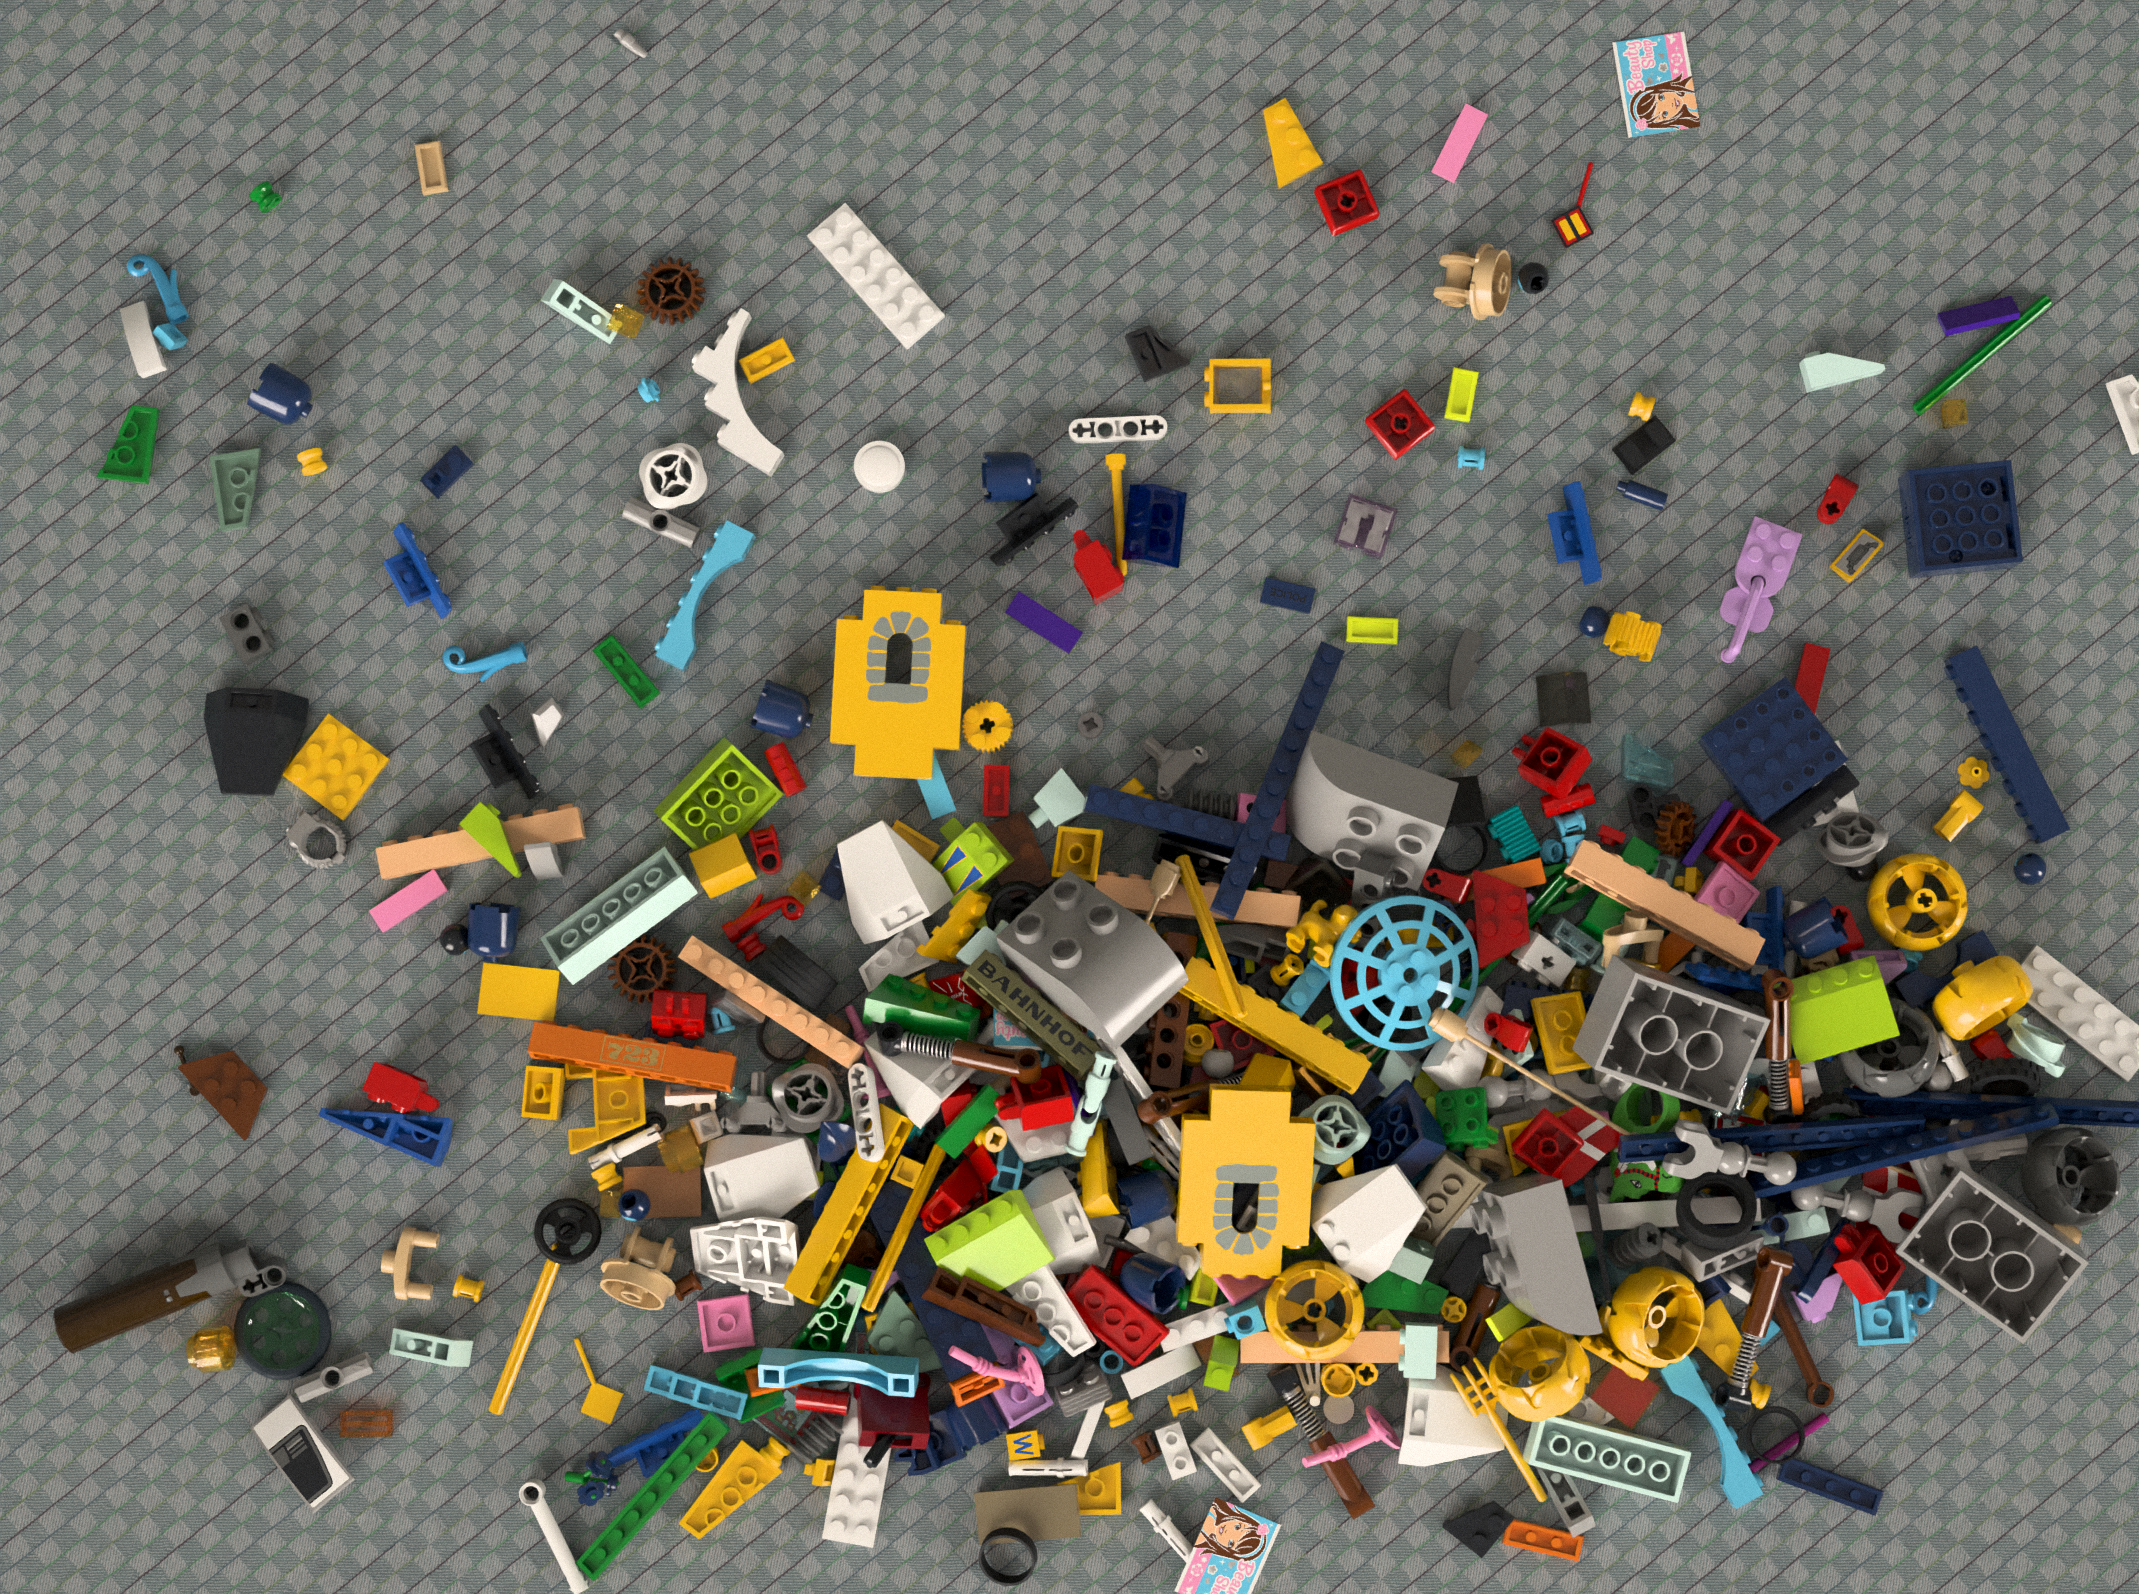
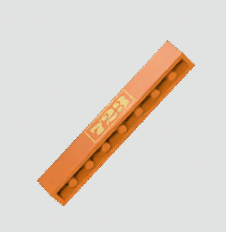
M543 1020L542 1023L534 1022L528 1046V1053L533 1059L730 1093L733 1091L738 1061L731 1052L719 1050L718 1053H713L700 1046H693V1049L684 1048L682 1044L677 1042L661 1044L657 1040L644 1037L642 1040L632 1039L631 1035L625 1033H618L617 1036L607 1034L608 1032L601 1029H592L591 1032L582 1030V1027L572 1024L562 1027L557 1026L556 1022Z

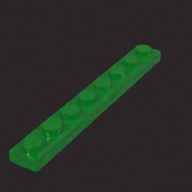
M713 1411L709 1412L575 1564L592 1581L597 1580L729 1432L730 1428Z

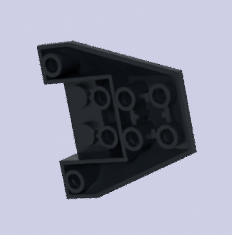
M226 687L206 694L204 722L221 794L274 796L307 725L308 698L281 690Z

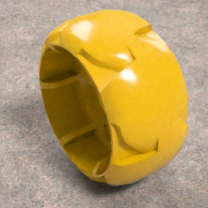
M1909 853L1888 861L1876 872L1867 891L1866 903L1870 915L1869 919L1874 929L1891 945L1908 951H1925L1942 946L1961 929L1968 911L1967 890L1960 874L1947 861L1928 853ZM1925 874H1931L1941 882L1947 893L1945 901H1937V897L1932 890L1927 888L1921 889ZM1902 876L1911 890L1906 897V905H1899L1888 909L1890 907L1889 903H1887L1888 891L1893 882ZM1918 898H1924V904H1918ZM1927 912L1939 924L1924 933H1913L1910 930L1903 929L1912 913Z
M1996 956L1976 966L1972 960H1969L1951 972L1955 979L1938 992L1932 1008L1936 1019L1950 1037L1956 1040H1967L1993 1028L2022 1008L2029 1001L2033 993V987L2030 978L2020 963L2011 956Z
M1323 1260L1301 1261L1283 1270L1271 1284L1265 1300L1266 1324L1273 1339L1287 1353L1304 1360H1326L1344 1352L1357 1338L1364 1319L1363 1297L1355 1280L1339 1266ZM1307 1279H1316L1315 1298L1307 1300L1304 1306L1290 1300H1285L1288 1292L1296 1284ZM1338 1290L1341 1296H1343L1346 1306V1316L1341 1328L1325 1317L1326 1306L1324 1303L1333 1297ZM1315 1305V1308L1317 1306L1320 1307L1319 1317L1313 1318V1315L1310 1317L1307 1314L1310 1311L1309 1306ZM1303 1317L1306 1322L1316 1324L1320 1342H1309L1298 1338L1289 1330L1286 1324Z
M1662 1266L1641 1268L1638 1273L1630 1274L1626 1277L1613 1295L1610 1316H1608V1326L1612 1341L1628 1359L1647 1367L1660 1368L1667 1367L1670 1363H1677L1684 1359L1698 1342V1336L1705 1318L1701 1293L1695 1288L1694 1283L1684 1274ZM1667 1291L1669 1303L1665 1308L1652 1303L1661 1292ZM1664 1324L1662 1330L1658 1333V1328Z
M1547 1324L1522 1328L1508 1336L1500 1344V1348L1497 1354L1493 1356L1489 1366L1491 1388L1500 1404L1515 1417L1534 1422L1563 1415L1572 1409L1582 1398L1585 1391V1383L1590 1382L1591 1375L1588 1356L1574 1335ZM1551 1358H1558L1550 1365L1541 1362ZM1529 1369L1528 1376L1532 1384L1528 1387H1515L1523 1373Z

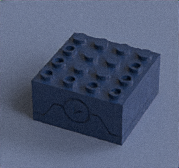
M2011 460L1908 470L1898 478L1909 579L2011 569L2023 562Z
M1786 676L1701 736L1698 744L1750 814L1760 824L1841 767L1848 760Z

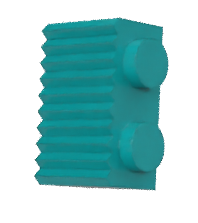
M1517 804L1488 819L1490 825L1487 826V829L1493 839L1498 838L1502 846L1499 848V851L1505 862L1510 860L1511 864H1515L1541 850Z

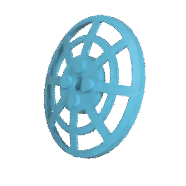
M1414 895L1387 897L1360 911L1341 933L1334 948L1330 965L1331 993L1335 1006L1344 1022L1365 1041L1390 1050L1409 1051L1420 1049L1443 1038V1036L1434 1032L1432 1027L1427 1024L1432 1015L1427 1000L1434 994L1435 990L1447 994L1445 1000L1439 1006L1440 1008H1448L1454 997L1465 1000L1458 1016L1462 1018L1469 1010L1478 984V955L1473 938L1467 927L1446 906L1434 900ZM1403 904L1425 906L1422 921L1404 920L1392 923L1385 909ZM1435 910L1443 913L1455 923L1464 936L1462 940L1453 945L1441 930L1432 925ZM1376 915L1383 929L1379 930L1369 940L1363 952L1349 948L1350 940L1357 930L1369 918ZM1407 928L1420 929L1416 944L1402 943L1397 931ZM1430 933L1436 936L1446 947V950L1436 956L1426 948ZM1387 936L1392 948L1382 959L1371 956L1377 944ZM1467 948L1470 950L1472 959V980L1469 990L1458 987L1460 981L1458 954ZM1344 957L1359 962L1357 967L1359 994L1346 1000L1344 999L1341 985V969ZM1450 959L1453 969L1451 984L1439 980V966ZM1367 965L1378 969L1379 985L1369 990L1366 987ZM1411 967L1414 970V977L1406 982L1403 974L1407 968ZM1385 995L1389 1000L1395 1002L1389 1017L1374 1005L1373 999ZM1364 1004L1375 1018L1385 1023L1379 1037L1373 1036L1362 1028L1349 1010ZM1405 1006H1418L1421 1019L1413 1021L1399 1020ZM1425 1025L1428 1035L1426 1040L1414 1043L1389 1042L1395 1027L1412 1029Z

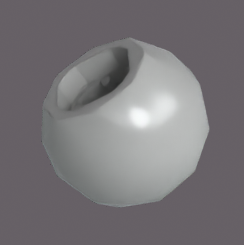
M1208 1049L1201 1060L1204 1072L1211 1078L1216 1079L1227 1077L1234 1066L1233 1055L1230 1051L1223 1049Z
M1938 1061L1930 1079L1922 1084L1927 1091L1945 1092L1950 1088L1953 1076L1946 1063Z

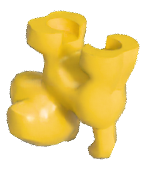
M1323 900L1316 901L1310 910L1302 916L1300 922L1286 932L1287 946L1294 952L1300 953L1305 947V940L1311 938L1316 942L1313 950H1316L1314 960L1322 967H1329L1334 952L1333 944L1339 939L1348 923L1358 914L1354 907L1340 905L1334 909L1330 920H1326L1319 914V911L1327 908L1328 904ZM1361 927L1354 934L1350 943H1356L1361 939L1363 935Z

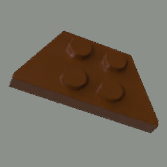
M234 1050L180 1065L178 1069L237 1134L246 1141L250 1136L251 1128L258 1116L268 1087Z

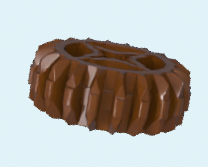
M668 257V264H664L660 258L658 259L660 266L656 268L651 263L649 267L652 272L649 273L645 270L642 272L643 276L647 279L638 280V284L645 287L637 290L639 296H644L638 302L640 305H646L643 309L645 314L652 312L650 318L653 321L660 316V324L662 325L666 323L667 318H669L671 326L675 325V318H678L680 323L684 324L683 316L687 314L690 319H693L694 316L691 310L693 309L696 312L701 310L696 302L704 303L705 301L704 297L698 295L706 293L705 287L700 286L704 283V279L697 277L700 273L697 268L691 270L692 264L690 262L683 266L682 258H678L676 264H674L672 257ZM667 273H678V275H674L670 280L659 278ZM685 278H688L691 282V295L689 298L681 292ZM653 285H656L661 290V295L658 298L660 301L657 305L653 303L651 297ZM671 287L672 289L674 287L677 294L668 296L665 288ZM674 302H678L683 305L680 308L673 310L664 309L665 307L668 308L669 305Z
M646 934L642 935L641 942L636 938L632 941L633 944L630 945L629 943L624 950L618 951L620 953L618 957L615 955L610 957L611 960L616 961V965L607 966V969L615 970V974L608 976L609 980H618V982L612 985L613 989H618L622 986L619 996L623 997L629 992L628 1001L630 1002L634 1000L635 995H638L637 1001L639 1004H643L644 996H646L649 1003H652L654 989L662 988L663 990L670 991V988L665 983L667 981L675 983V979L669 977V973H677V969L670 968L669 966L676 963V959H667V956L671 955L673 951L667 949L663 952L662 950L666 943L662 941L656 946L657 937L655 936L647 943L648 937ZM639 948H650L653 950L641 960L630 954ZM658 956L663 965L661 978L653 971V965ZM624 960L632 968V973L627 982L622 973ZM633 961L642 965L646 962V970L652 977L641 973V976H638L639 968H637ZM644 978L655 984V986L647 990L640 991L632 988Z

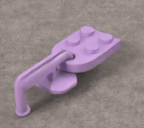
M1756 516L1753 518L1735 567V578L1739 586L1725 593L1720 606L1722 619L1736 625L1729 647L1721 652V659L1725 663H1731L1735 660L1742 648L1748 630L1759 633L1768 627L1773 614V607L1768 597L1775 595L1785 584L1803 534Z
M981 1324L998 1359L996 1362L1001 1368L1015 1371V1368L1018 1367L1017 1356L1019 1349L1018 1346L1014 1345L1015 1341L1009 1335ZM1021 1354L1022 1360H1026V1357ZM995 1378V1379H993V1380H991V1381H989V1382H987V1383H984V1384L986 1385V1384H988V1383H990V1382H992V1381H994V1380H997V1378ZM1003 1379L1005 1386L989 1393L1008 1429L1015 1427L1054 1404L1045 1386L1044 1393L1040 1396H1035L1024 1382L1020 1383L1019 1381L1014 1382Z

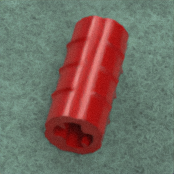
M784 742L764 751L769 762L768 764L773 769L774 776L777 777L780 787H782L787 798L807 788L802 778L803 775L800 774L796 766L797 764L794 763L790 755L791 752L788 751Z
M1589 782L1574 786L1564 801L1552 794L1539 798L1545 818L1595 804V797Z
M799 1385L796 1393V1409L845 1416L849 1413L851 1404L850 1392Z

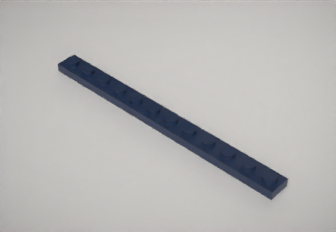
M1321 641L1213 899L1210 911L1234 920L1294 776L1311 730H1313L1345 652L1344 650Z
M1843 1088L1842 1095L1843 1093L1847 1094L1857 1102L1863 1115L1895 1116L1923 1114L1924 1118L1973 1120L2050 1101L2059 1116V1124L2139 1128V1101L1914 1091L1901 1097L1885 1098L1881 1097L1878 1093H1867L1859 1088Z
M2046 1101L1796 1163L1797 1171L1795 1177L1785 1185H1775L1769 1182L1764 1173L1761 1172L1747 1175V1180L1754 1190L1756 1199L2059 1125V1116L2051 1102Z
M1923 1114L1707 1130L1712 1137L1719 1138L1722 1144L1725 1142H1735L1741 1145V1147L1748 1145L1751 1153L1871 1145L1924 1132L1926 1119ZM1676 1132L1619 1135L1617 1158L1620 1163L1663 1160L1666 1154L1682 1153L1691 1144L1681 1141L1677 1137Z

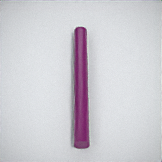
M1824 1412L1803 1426L1805 1437L1830 1421ZM1798 1430L1763 1453L1762 1456L1773 1460L1797 1444L1799 1441ZM1758 1457L1749 1463L1748 1466L1751 1472L1754 1473L1768 1464V1462Z

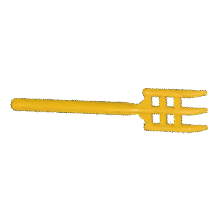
M1474 1357L1473 1360L1482 1377L1475 1380L1465 1365H1462L1461 1368L1470 1382L1469 1386L1464 1388L1453 1373L1450 1374V1377L1474 1417L1479 1416L1481 1412L1488 1414L1491 1423L1539 1502H1544L1547 1499L1545 1491L1528 1463L1523 1459L1521 1451L1502 1419L1495 1411L1496 1402L1499 1400L1491 1388L1489 1374L1480 1361ZM1486 1382L1488 1386L1481 1390L1480 1385ZM1474 1390L1476 1395L1470 1398L1468 1393ZM1492 1392L1494 1396L1487 1400L1486 1395ZM1480 1400L1482 1404L1476 1408L1474 1403Z

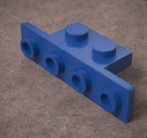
M1576 481L1563 487L1567 510L1549 513L1547 517L1558 564L1579 561L1584 585H1590L1602 580L1601 566L1598 561L1596 543L1593 539L1590 525V516L1588 515L1585 503V493L1581 482Z
M404 522L399 523L393 533L404 552L386 559L383 564L407 607L430 598L438 615L443 619L452 610L451 601L440 589L436 574L430 571L424 552L419 550L414 542L413 532L410 528L406 527Z
M1774 886L1766 890L1767 913L1747 912L1743 917V927L1756 930L1760 934L1759 936L1766 939L1754 965L1768 966V970L1777 968L1786 974L1784 969L1786 947L1782 940L1785 923L1782 908L1785 898L1782 894V887Z
M1687 962L1684 967L1698 979L1697 984L1725 995L1742 989L1764 992L1761 986L1763 974L1758 973L1755 976L1742 970L1734 972L1722 966H1717V968L1710 967L1702 962H1697V964Z
M699 1409L687 1411L680 1418L672 1422H665L658 1429L648 1434H641L634 1441L626 1445L613 1448L607 1454L608 1460L616 1468L637 1458L642 1474L647 1479L655 1474L686 1439L684 1433L694 1429L705 1416Z

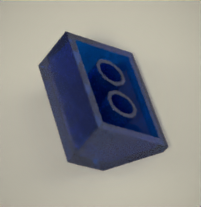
M1152 483L1130 485L1122 560L1141 565L1179 568L1187 493Z

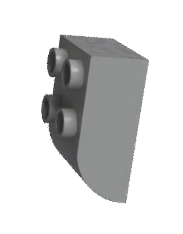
M1311 730L1286 795L1285 815L1297 839L1315 854L1334 861L1336 865L1346 870H1355V866L1364 852L1394 861L1393 872L1396 873L1392 886L1396 888L1407 887L1418 891L1446 828L1459 783Z
M1070 870L1054 882L1052 886L996 936L1009 970L1017 972L1025 984L1037 989L1043 998L1115 1049L1125 1042L1189 981L1182 964L1174 952L1145 921Z
M1613 954L1572 1049L1595 1070L1729 1115L1771 1020L1755 1009L1718 991Z
M1965 1167L1959 1168L1895 1249V1252L2022 1344L2025 1343L2089 1264L2079 1244L1997 1185Z
M1531 1171L1487 1184L1478 1194V1202L1469 1205V1212L1476 1232L1478 1234L1487 1232L1492 1252L1483 1255V1265L1492 1285L1501 1283L1505 1295L1517 1309L1527 1316L1558 1330L1575 1335L1603 1333L1562 1179Z

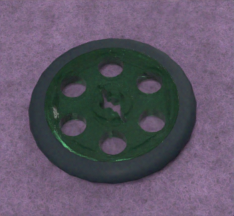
M289 1281L259 1295L247 1297L239 1308L234 1323V1340L237 1351L243 1361L258 1374L275 1380L296 1378L312 1370L325 1355L331 1338V1321L328 1310L322 1300L312 1290L301 1284ZM284 1297L292 1301L293 1306L289 1312H283L279 1308V1302ZM259 1308H264L269 1313L268 1320L264 1323L257 1321L255 1313ZM305 1312L313 1317V1323L308 1328L303 1327L299 1321L301 1314ZM283 1323L286 1329L297 1331V1333L290 1332L284 1334L282 1338L279 1332L268 1330V1328L275 1329L281 1327ZM255 1334H262L265 1337L264 1347L260 1349L254 1347L252 1338ZM301 1338L308 1340L310 1344V1349L307 1353H300L296 1348L297 1341ZM277 1349L283 1350L286 1354V1360L282 1364H278L273 1360V1352Z

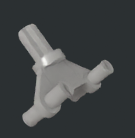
M1154 737L1146 739L1142 745L1143 749L1157 761L1156 766L1159 771L1157 795L1165 803H1171V800H1174L1172 787L1195 763L1202 767L1207 766L1206 763L1209 764V754L1200 746H1196L1195 749L1180 751L1167 750Z
M758 1071L752 1073L751 1096H747V1101L730 1118H722L720 1121V1126L727 1128L732 1133L746 1132L749 1125H766L768 1128H772L780 1133L792 1131L782 1120L780 1112L770 1102V1097H766L767 1074Z

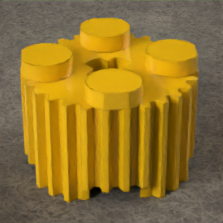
M1626 611V614L1614 612L1603 644L1606 646L1610 645L1609 650L1620 656L1639 655L1638 660L1650 662L1661 634L1662 625L1654 621H1648L1647 623L1641 621V615L1631 611Z
M986 700L985 703L980 701V704L975 703L974 707L971 705L970 709H967L964 714V720H962L964 724L962 725V732L965 740L973 749L976 747L978 752L982 750V753L987 751L990 754L991 751L993 753L996 750L1001 751L1000 748H1004L1005 743H1009L1008 739L1012 738L1011 734H1013L1014 726L1011 714L999 702L991 700L988 703V700ZM985 721L995 724L991 728L992 732L986 733L985 730H981Z

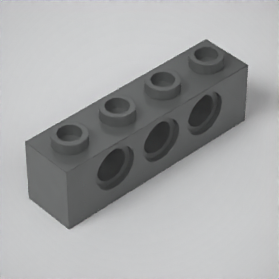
M1364 852L1355 866L1351 906L1358 913L1377 901L1393 897V892L1390 891L1396 873L1393 872L1394 861ZM1387 908V909H1385V910H1386V912H1387V914H1388V916H1389V918H1390V917H1391V911H1388V908ZM1376 915L1369 918L1361 926L1363 935L1355 944V947L1364 949L1369 940L1379 930L1383 929ZM1387 936L1377 944L1373 953H1376L1381 944L1385 945L1388 939Z

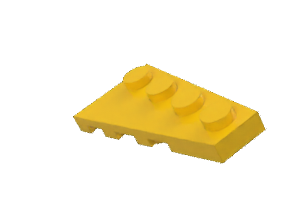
M742 1439L679 1524L696 1538H702L784 1470L773 1466L759 1454V1451Z

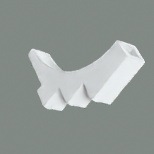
M740 308L738 313L734 312L727 322L729 328L725 334L721 333L714 343L716 349L712 350L705 346L702 351L698 350L692 359L694 364L692 368L694 372L716 384L715 388L711 387L708 390L704 400H706L705 406L708 410L729 422L728 425L723 424L717 434L719 446L772 477L785 455L783 451L771 444L753 425L743 407L738 389V352L745 330L752 319L750 313Z

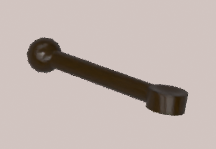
M176 1046L174 1048L175 1054L179 1056L182 1064H186L183 1046ZM189 1081L191 1086L190 1094L198 1096L200 1092Z

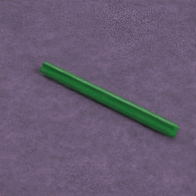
M2042 295L2020 314V319L2011 321L1912 405L1915 413L1919 416L1925 413L2052 306L2051 299L2047 295Z
M1557 875L1528 907L1529 929L1569 885L1568 880L1564 876ZM1501 958L1488 964V967L1485 969H1479L1477 987L1501 962ZM1472 971L1458 987L1466 990L1470 989ZM1454 997L1447 1009L1455 1013L1465 1000Z

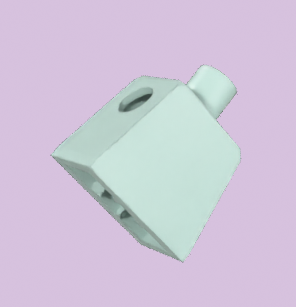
M1061 768L1033 798L1039 808L1031 813L1028 818L1036 828L1040 827L1047 820L1057 828L1085 813L1082 811L1085 797Z
M1001 919L994 931L984 926L956 954L955 958L969 967L986 949L988 952L996 954L1002 960V964L1006 965L996 936L1009 924Z

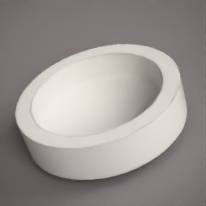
M873 441L863 446L857 453L854 461V471L859 483L864 488L872 492L884 493L893 490L900 484L905 474V462L903 455L893 444L886 441Z

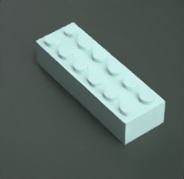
M663 847L540 939L558 969L574 985L637 937L648 931L656 923L667 917L679 906L690 900L698 892L679 863L666 847Z
M1557 1415L1544 1421H1532L1523 1454V1459L1529 1465L1676 1503L1679 1501L1691 1457V1452L1684 1446L1565 1415Z

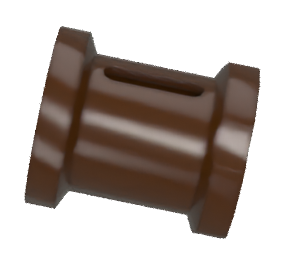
M693 1269L689 1270V1274L677 1281L672 1280L676 1286L674 1293L679 1301H683L685 1296L697 1289L699 1291L704 1289Z
M1151 1430L1131 1440L1132 1445H1136L1142 1457V1464L1163 1454L1161 1450L1157 1449L1151 1437Z

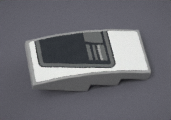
M289 1395L250 1427L278 1469L312 1512L315 1513L355 1480L331 1442L323 1436L313 1419L306 1415L294 1396Z

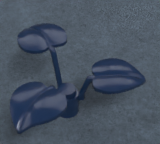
M821 1121L820 1136L817 1146L818 1155L822 1160L831 1162L830 1166L834 1170L837 1181L828 1180L818 1189L813 1203V1216L816 1220H819L824 1206L829 1201L838 1180L841 1178L838 1166H844L848 1163L854 1153L852 1149L857 1143L856 1131L851 1126L842 1122ZM904 1143L885 1182L892 1181L890 1178L901 1154L915 1160V1150L906 1143Z
M1791 1191L1765 1197L1767 1200L1776 1202V1215L1768 1217L1762 1225L1752 1226L1750 1231L1765 1230L1768 1235L1779 1237L1780 1248L1789 1251L1793 1256L1791 1272L1783 1278V1282L1801 1285L1813 1264L1812 1254L1809 1248L1799 1240H1793L1786 1246L1784 1245V1234L1789 1228V1223L1780 1209V1205L1785 1209H1795L1797 1206H1795L1791 1199ZM1738 1222L1707 1224V1226L1714 1229H1728Z

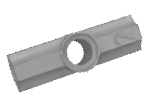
M632 497L627 501L622 514V518L691 549L696 543L701 528L670 515L665 510H659ZM659 517H666L668 520L666 527L662 529L656 528L655 521Z
M366 1351L293 1382L297 1397L303 1403L374 1373V1364ZM331 1370L337 1371L340 1375V1380L337 1384H333L329 1380Z

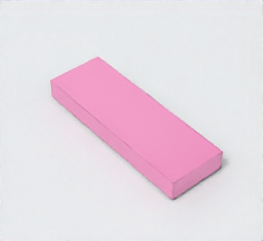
M1465 104L1432 169V173L1452 183L1455 182L1488 114Z
M433 869L369 910V912L384 933L449 890L436 870Z

